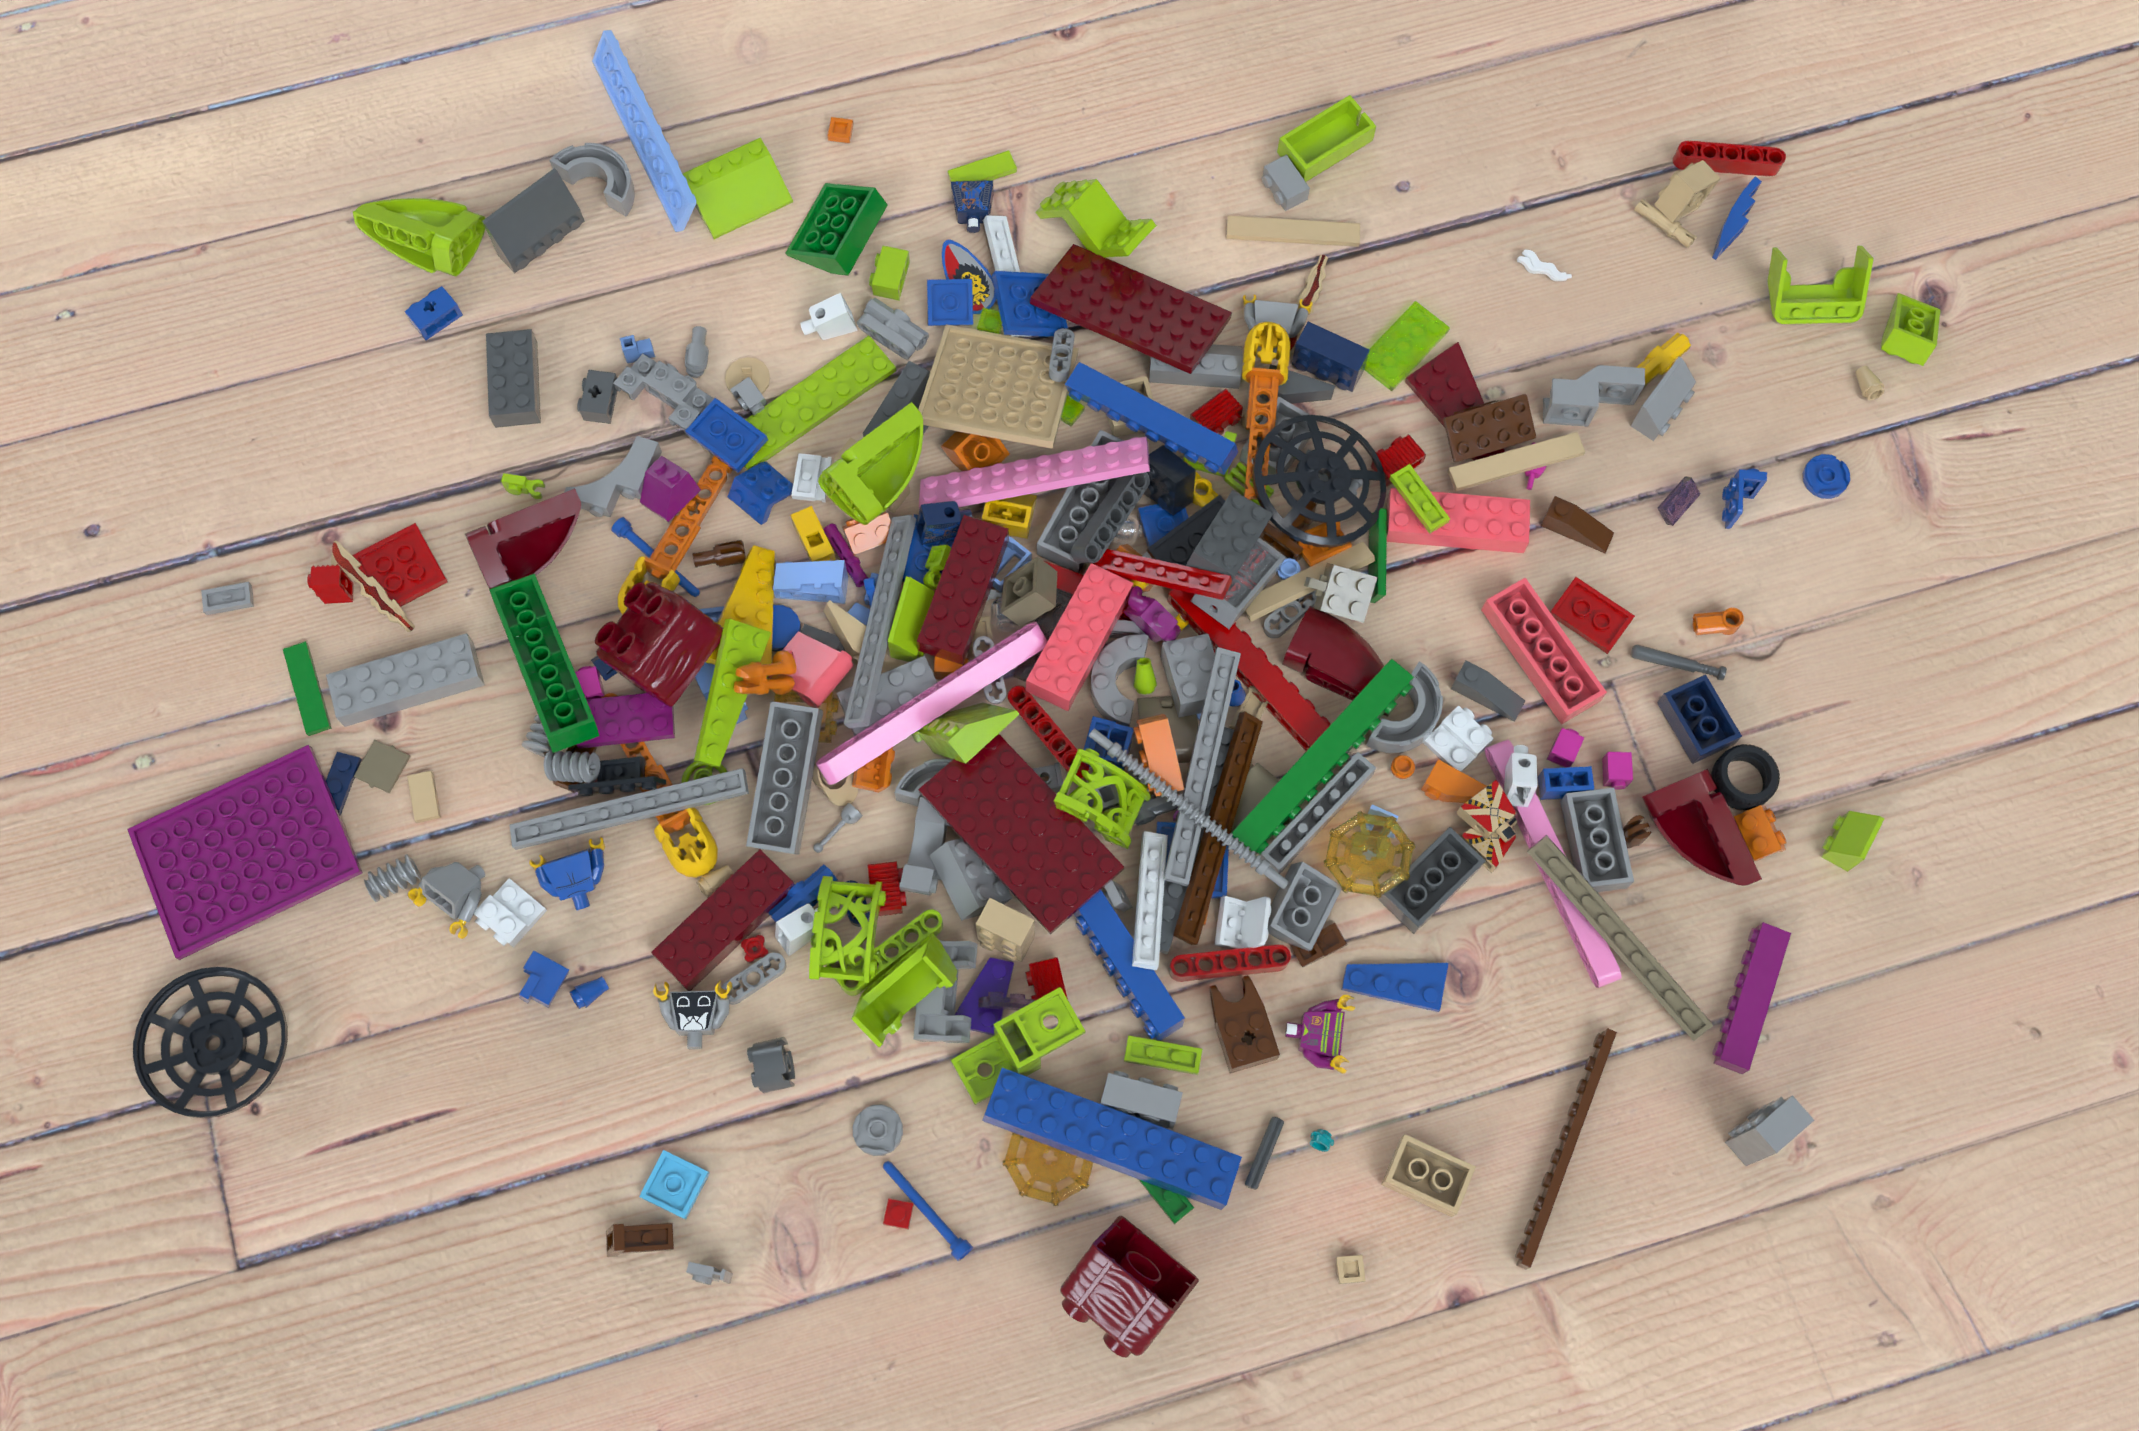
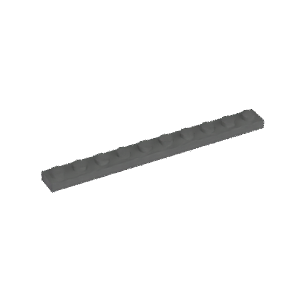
M1226 727L1223 730L1204 814L1206 817L1210 813L1234 732L1233 729ZM1205 827L1201 828L1194 863L1196 860V856L1199 850V846L1202 840ZM1165 881L1160 939V952L1167 955L1173 941L1174 930L1188 887Z

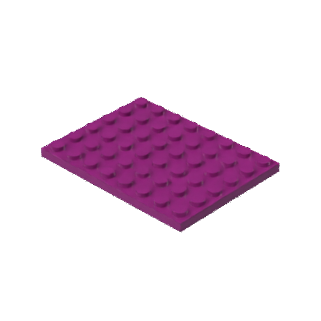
M306 745L127 829L174 956L178 960L363 874L317 758L310 745Z

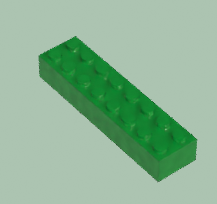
M535 574L489 589L552 752L555 753L600 736L594 717Z

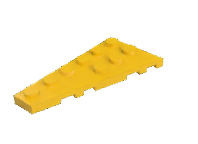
M753 545L747 554L740 575L733 586V591L717 623L724 627L725 619H733L771 632L760 663L772 664L775 551ZM719 645L708 658L706 663L715 665Z

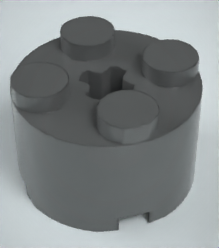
M785 1037L754 1043L752 1047L747 1048L748 1059L750 1063L753 1062L754 1072L751 1073L754 1088L759 1087L762 1093L795 1086V1083L791 1081V1079H795L791 1051H785L784 1045L788 1044Z

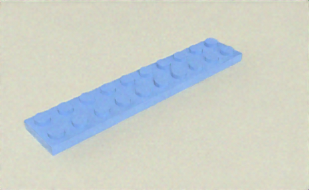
M604 30L592 62L675 232L683 231L696 206V198L687 184V179L679 168L678 161L670 150L669 143L662 134L661 127L645 99L644 92L636 81L635 74L632 73L628 65L627 58L621 51L618 40L615 38L612 30Z

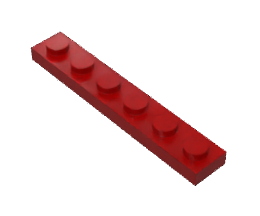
M1110 549L1105 551L1098 562L1093 563L1122 578L1220 600L1224 599L1232 583L1230 575Z

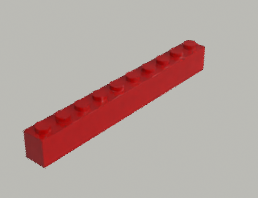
M1175 589L1171 590L1168 593L1167 602L1185 621L1189 622V626L1198 635L1209 634L1214 653L1217 647L1241 653L1236 673L1238 679L1248 689L1252 686L1260 693L1258 695L1252 692L1261 703L1268 702L1266 709L1300 746L1307 751L1331 725L1329 720L1324 716L1321 717L1315 711L1313 703L1309 699H1304L1299 694L1298 687L1283 677L1282 670L1277 665H1272L1268 661L1266 653L1260 647L1256 648L1251 637L1244 630L1240 631L1236 626V622L1228 629L1191 602L1195 594Z

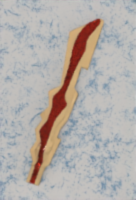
M1326 255L1319 256L1317 264L1312 268L1305 281L1307 286L1300 294L1296 303L1298 306L1300 299H1303V306H1309L1310 302L1314 303L1319 299L1318 294L1323 289L1322 281L1326 278L1324 271L1328 260ZM1313 305L1310 314L1314 313ZM1303 328L1296 335V337L1289 339L1290 354L1294 353L1296 342L1300 337Z
M334 541L331 565L336 566L338 564L349 578L360 584V594L370 598L371 605L377 607L380 614L387 615L390 622L398 623L407 632H411L415 625L407 618L406 613L394 599L391 601L387 592L373 576L367 577L358 569L361 564L338 541Z

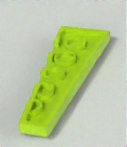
M725 619L694 761L720 767L748 695L734 692V683L743 681L742 677L736 676V668L751 662L761 661L771 632L733 619Z

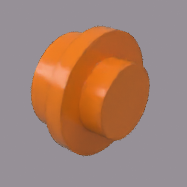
M1405 755L1395 757L1391 763L1393 775L1399 779L1411 777L1415 771L1414 761Z

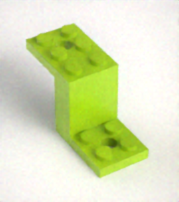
M1097 179L1059 183L1054 188L1055 192L1042 200L1040 203L1041 207L1035 212L1040 219L1062 217L1085 248L1102 257L1129 256L1157 226L1152 219L1127 220Z
M1061 987L994 1023V1036L951 1059V1062L976 1105L991 1097L1001 1068L1028 1076L1041 1069V1058L1085 1034L1086 1031ZM1047 1016L1057 1018L1058 1025L1055 1028L1048 1029L1044 1026L1043 1021ZM981 1064H989L992 1067V1072L989 1076L982 1077L978 1074V1067Z

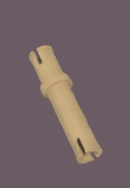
M1641 199L1636 205L1634 211L1665 231L1669 238L1673 237L1686 248H1689L1697 238V236L1683 228L1679 221L1672 223L1661 211L1653 207L1645 199Z

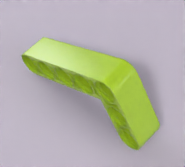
M933 909L924 911L876 947L873 960H877L879 967L876 975L871 976L869 983L859 981L855 987L849 988L846 986V979H835L847 995L856 996L928 935L931 933L935 936L940 934L943 929L940 913ZM930 918L938 920V924L933 928L925 925L926 921ZM814 933V934L812 935V938H811V946H812V948H813V945H814L813 939L815 938V934H817V933ZM910 933H916L919 936L917 941L913 943L907 942L905 938ZM828 939L829 945L827 947L834 945L835 951L838 950L836 941ZM889 948H897L899 950L897 956L893 958L887 957L885 953ZM848 957L844 958L846 969L863 970V958L855 963L856 966L851 963Z

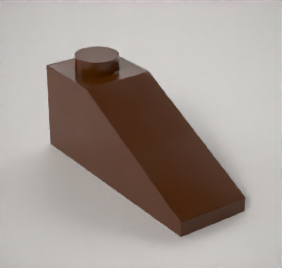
M1554 496L1541 524V527L1602 553H1606L1614 535L1612 530L1579 506L1557 496Z

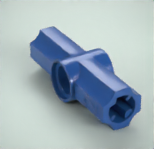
M823 864L805 881L802 880L796 883L788 891L787 897L770 910L768 914L777 922L806 904H810L813 908L818 903L817 897L823 876L833 877V881H838V879Z

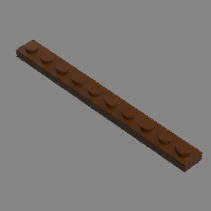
M1246 711L1240 712L1209 813L1211 816L1210 820H1216L1215 824H1221V829H1227L1228 834L1232 830L1263 721ZM1206 828L1173 936L1190 945H1198L1227 845H1222L1223 842L1221 840L1217 841L1216 836L1211 837L1212 833L1210 831L1206 833Z
M1609 1028L1601 1034L1598 1033L1594 1040L1593 1047L1596 1050L1593 1056H1589L1584 1069L1587 1070L1585 1080L1581 1079L1577 1086L1576 1093H1579L1576 1102H1572L1567 1115L1571 1118L1568 1126H1563L1559 1135V1139L1562 1140L1560 1148H1555L1550 1160L1553 1163L1551 1172H1546L1543 1178L1542 1186L1545 1187L1542 1196H1537L1533 1206V1210L1536 1213L1533 1220L1529 1219L1525 1227L1524 1234L1527 1235L1525 1243H1520L1516 1251L1515 1258L1518 1259L1516 1266L1525 1270L1531 1268L1616 1037L1617 1032Z

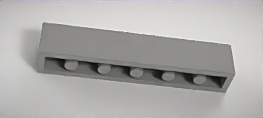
M1357 752L1261 853L1260 859H1266L1270 863V867L1280 874L1373 776L1376 767Z

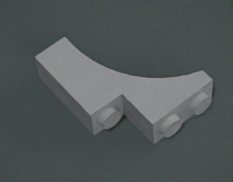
M636 436L629 453L612 472L590 484L566 487L564 492L575 488L581 501V509L587 510L597 517L606 516L611 518L620 494L628 499H641L645 471L660 458L662 453L659 443Z

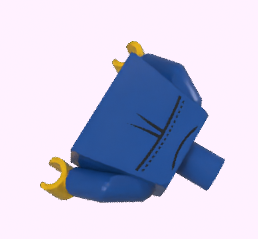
M600 837L601 842L599 845H593L591 838L589 839V849L549 862L542 855H539L541 861L537 865L531 859L529 864L535 870L540 887L553 897H559L561 901L572 897L576 910L589 907L590 903L586 893L595 890L596 885L601 881L604 870L603 850L605 849L603 838Z

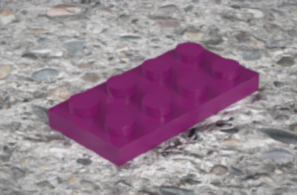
M648 693L587 699L600 736L579 743L577 746L581 749L675 738L674 705L669 707Z

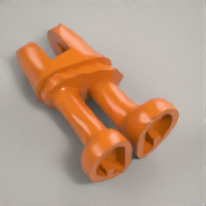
M782 650L773 656L772 664L751 662L736 668V676L742 677L743 681L734 683V692L762 695L768 694L769 690H772L778 695L788 694L795 685L794 679L789 675L795 674L797 671L792 654ZM773 675L771 679H766V676Z

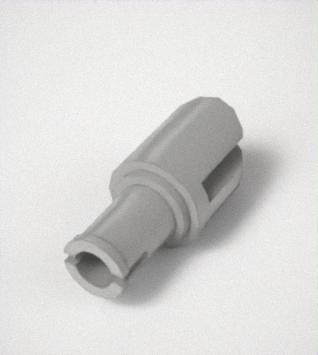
M696 326L692 329V341L687 345L685 352L686 372L693 378L703 375L708 363L709 349L705 345L707 330L701 326Z

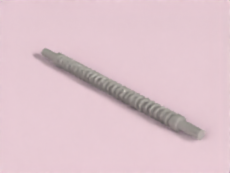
M1095 728L1092 730L1089 737L1108 751L1107 755L1111 758L1116 757V761H1121L1123 767L1128 766V771L1133 770V775H1139V780L1144 779V784L1149 783L1151 789L1153 787L1156 789V793L1161 792V797H1167L1166 801H1172V806L1177 805L1179 811L1182 809L1184 815H1189V819H1195V824L1200 823V828L1205 827L1206 833L1210 831L1212 833L1211 837L1216 836L1217 841L1221 840L1223 842V846L1228 845V850L1233 849V854L1238 853L1240 855L1239 859L1244 858L1245 863L1249 862L1251 868L1255 867V871L1258 874H1264L1282 889L1287 886L1289 881L1272 869L1266 859L1261 860L1260 855L1255 856V851L1251 852L1249 851V846H1243L1244 842L1239 843L1237 837L1234 839L1232 833H1227V829H1221L1222 825H1216V820L1211 821L1210 815L1206 817L1204 815L1205 811L1200 812L1199 807L1195 808L1193 806V802H1187L1188 798H1182V793L1178 795L1176 793L1177 789L1172 790V786H1167L1165 780L1160 781V776H1154L1155 772L1150 773L1149 767L1144 768V763L1139 764L1137 758L1135 760L1132 758V754L1127 755V750L1123 751L1120 744L1111 742Z

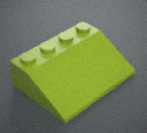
M761 137L682 173L687 179V184L692 194L696 198L697 203L695 207L713 239L793 203V199Z
M983 702L944 713L919 729L917 733L935 754L966 764L1010 724L1019 713L1016 710Z

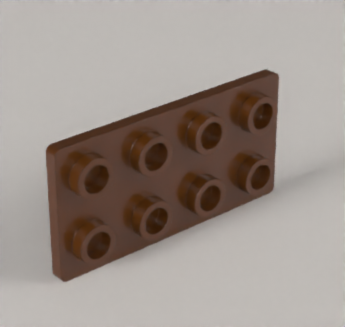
M1527 394L1505 400H1493L1456 411L1454 415L1444 417L1443 419L1453 462L1463 461L1536 438Z

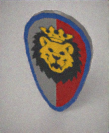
M946 240L942 247V264L946 279H972L973 314L979 315L987 312L993 307L997 299L991 274L966 247L953 240Z

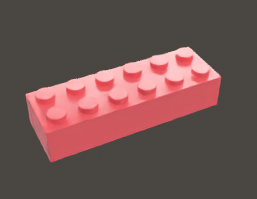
M1396 488L1390 489L1386 507L1387 542L1524 553L1529 544L1530 500L1430 491L1449 516L1450 521L1429 534Z
M1090 564L1026 680L1027 692L1066 711L1070 710L1098 655L1122 614L1134 583L1097 565Z
M1526 578L1485 601L1481 611L1561 725L1601 702L1607 693Z

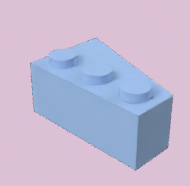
M845 560L776 563L773 585L775 598L828 602L830 600L833 603L845 604L848 586Z

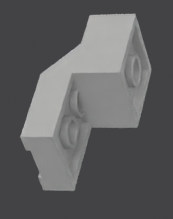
M1598 365L1576 380L1553 378L1550 398H1543V424L1588 427L1599 407V403L1634 405L1645 386V368Z

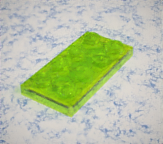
M1415 301L1370 348L1364 370L1390 391H1393L1449 332L1450 327Z

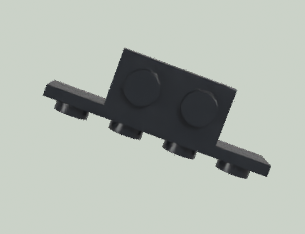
M630 757L600 761V772L597 782L568 785V790L578 792V796H593V792L597 791L600 794H613L614 790L620 789L621 792H634L637 787H642L643 790H655L657 785H666V780L655 776L645 777V758Z

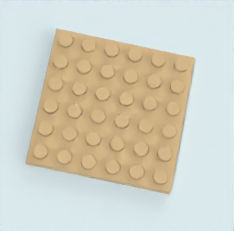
M946 324L918 409L923 416V425L1053 449L1068 394L1065 386L1066 381L1056 382L1049 377L1053 344ZM1073 347L1069 377L1074 371L1079 348ZM1058 353V354H1056V355L1059 356V357H1066V356H1067V355L1064 354V353ZM1058 366L1057 371H1061L1062 366Z

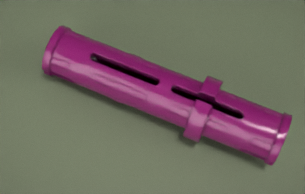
M834 523L827 525L823 530L840 560H845L847 572L853 579L856 587L864 586V579H868L860 566L861 561L858 557L854 556L838 530L837 525Z

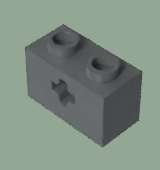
M588 370L587 378H583L582 381L583 396L579 398L577 404L578 412L581 413L584 421L611 424L618 392L613 384L617 379L616 373Z

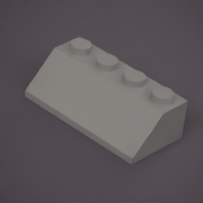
M1212 344L1192 374L1151 357L1149 382L1239 389L1242 375V346Z

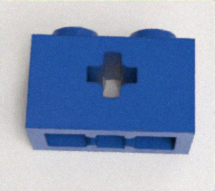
M442 286L432 290L425 298L413 303L404 311L412 325L425 340H428L463 316L457 303Z
M1592 766L1544 768L1537 777L1540 800L1562 799L1566 793L1595 790Z

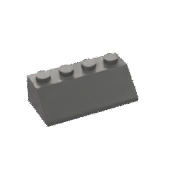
M908 361L864 430L863 437L911 402L919 409L930 371ZM923 425V435L929 426Z

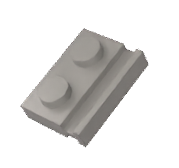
M693 1262L688 1263L686 1271L693 1275L692 1280L711 1285L712 1280L718 1282L721 1280L730 1284L733 1275L725 1269L720 1271L715 1267Z

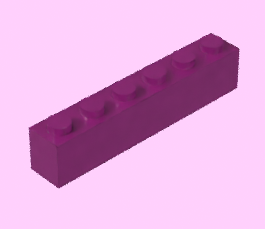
M1764 922L1756 928H1752L1748 937V941L1751 942L1749 950L1744 952L1741 964H1744L1742 973H1738L1734 982V986L1737 987L1735 996L1732 995L1727 1005V1009L1730 1012L1728 1018H1724L1720 1027V1032L1723 1033L1721 1041H1717L1713 1050V1055L1716 1056L1714 1064L1739 1074H1744L1750 1070L1790 940V932Z

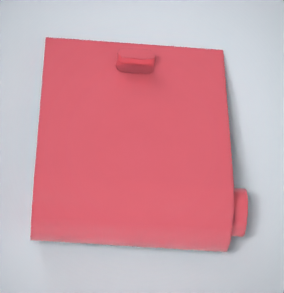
M799 631L783 649L792 654L796 663V673L789 675L795 681L792 690L798 693L800 698L812 708H819L854 666L852 663L853 658L843 650L839 652Z

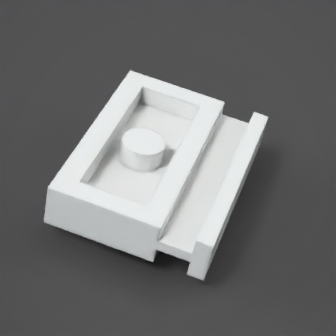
M798 454L792 499L818 500L826 503L827 495L821 489L818 478L822 471L832 465V457L824 458L819 455Z

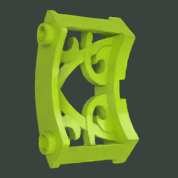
M1079 748L1054 802L1056 808L1084 822H1087L1088 819L1095 823L1094 829L1106 841L1128 849L1132 841L1129 836L1144 800L1149 801L1151 796L1147 791L1148 787L1138 782L1131 775L1112 763L1100 758L1098 752L1086 748V750ZM1081 762L1089 764L1093 769L1091 774L1087 770H1082V775L1088 782H1084L1076 775ZM1073 781L1079 787L1067 796L1066 794ZM1115 784L1119 796V808L1112 807L1102 814L1103 802L1095 789ZM1090 799L1094 800L1092 807L1088 805ZM1115 813H1119L1118 816H1114V821H1113V815H1114Z
M823 876L817 897L819 901L818 912L815 911L812 933L817 934H815L813 939V948H810L809 979L819 980L820 977L869 983L871 976L876 975L877 960H873L875 936L880 906H884L886 901V891H882V882H877L876 885L833 881V877ZM854 897H860L855 903L852 902ZM864 897L872 898L869 904L865 905L862 903L865 899ZM841 904L843 906L841 911L836 915H832L830 913L831 908L836 907L839 911ZM849 910L857 918L862 929L852 941L843 947L839 936L831 929H828L827 924L841 920ZM870 912L869 922L864 913ZM834 939L838 950L835 951L834 945L826 947V941ZM867 939L865 951L859 946ZM849 956L851 963L856 966L855 958L861 956L864 960L863 970L846 969L844 958ZM837 961L840 962L841 968L823 967Z

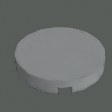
M882 1104L871 1105L856 1116L853 1124V1137L857 1146L864 1153L872 1156H884L894 1151L900 1144L903 1136V1124L899 1115L892 1108Z

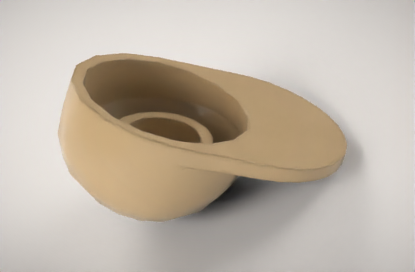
M815 763L812 779L823 790L831 803L837 806H846L848 803L851 804L857 797L858 788L852 787L853 773L841 781L829 785Z

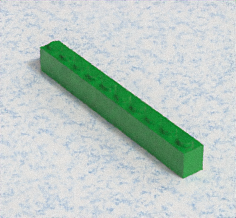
M1391 659L1232 832V837L1234 839L1237 837L1239 843L1244 842L1243 846H1249V851H1255V855L1257 853L1261 855L1270 845L1267 841L1273 835L1277 837L1285 829L1286 826L1283 824L1290 817L1293 820L1300 813L1302 808L1299 806L1305 800L1310 802L1318 792L1316 788L1322 782L1325 785L1334 775L1332 770L1337 765L1340 767L1344 765L1350 757L1348 755L1353 747L1357 750L1366 740L1364 735L1369 730L1373 732L1381 724L1380 718L1384 713L1389 715L1397 706L1395 701L1400 696L1405 697L1412 690L1413 686L1411 684L1414 676Z

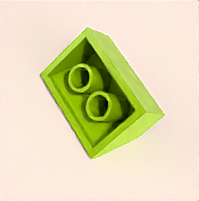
M907 576L887 642L891 658L911 662L925 656V653L918 651L917 639L935 591Z

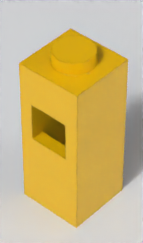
M810 506L791 514L793 526L810 561H836L834 551L813 507Z

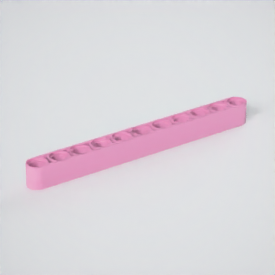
M1032 622L821 757L816 762V765L827 783L832 785L841 781L1043 650L1048 641L1038 623Z
M1508 739L1485 748L1487 761L1503 791L1505 768L1511 753H1514V746ZM1536 792L1528 807L1513 806L1516 811L1515 818L1529 849L1547 835L1565 855ZM1536 862L1595 987L1600 988L1622 978L1621 971L1608 943Z

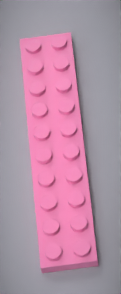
M1136 437L1121 442H1109L1105 445L1088 446L1084 449L1063 451L1052 455H1041L1036 458L1020 459L1005 464L999 463L963 472H951L942 476H930L920 481L919 510L922 504L955 501L958 507L1149 472L1147 437Z

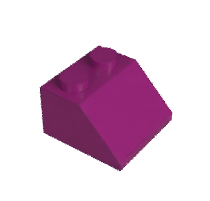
M661 456L645 471L640 503L669 522L701 489L689 472Z

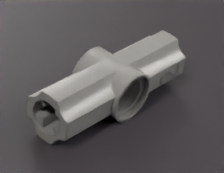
M877 298L871 299L866 304L864 313L871 315L910 341L917 351L925 346L929 333L912 323L906 313L900 309L893 310Z

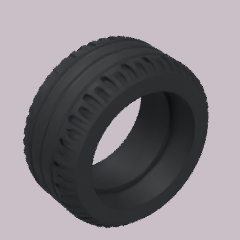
M1750 744L1736 745L1726 750L1715 762L1711 772V777L1717 788L1714 792H1721L1728 806L1739 810H1750L1765 804L1777 791L1780 781L1779 769L1772 756L1762 748ZM1744 761L1752 764L1762 777L1763 786L1761 792L1747 794L1736 789L1728 777L1729 763Z

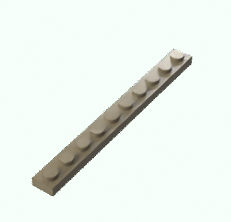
M1547 835L1527 851L1693 1041L1713 1026L1708 1017Z

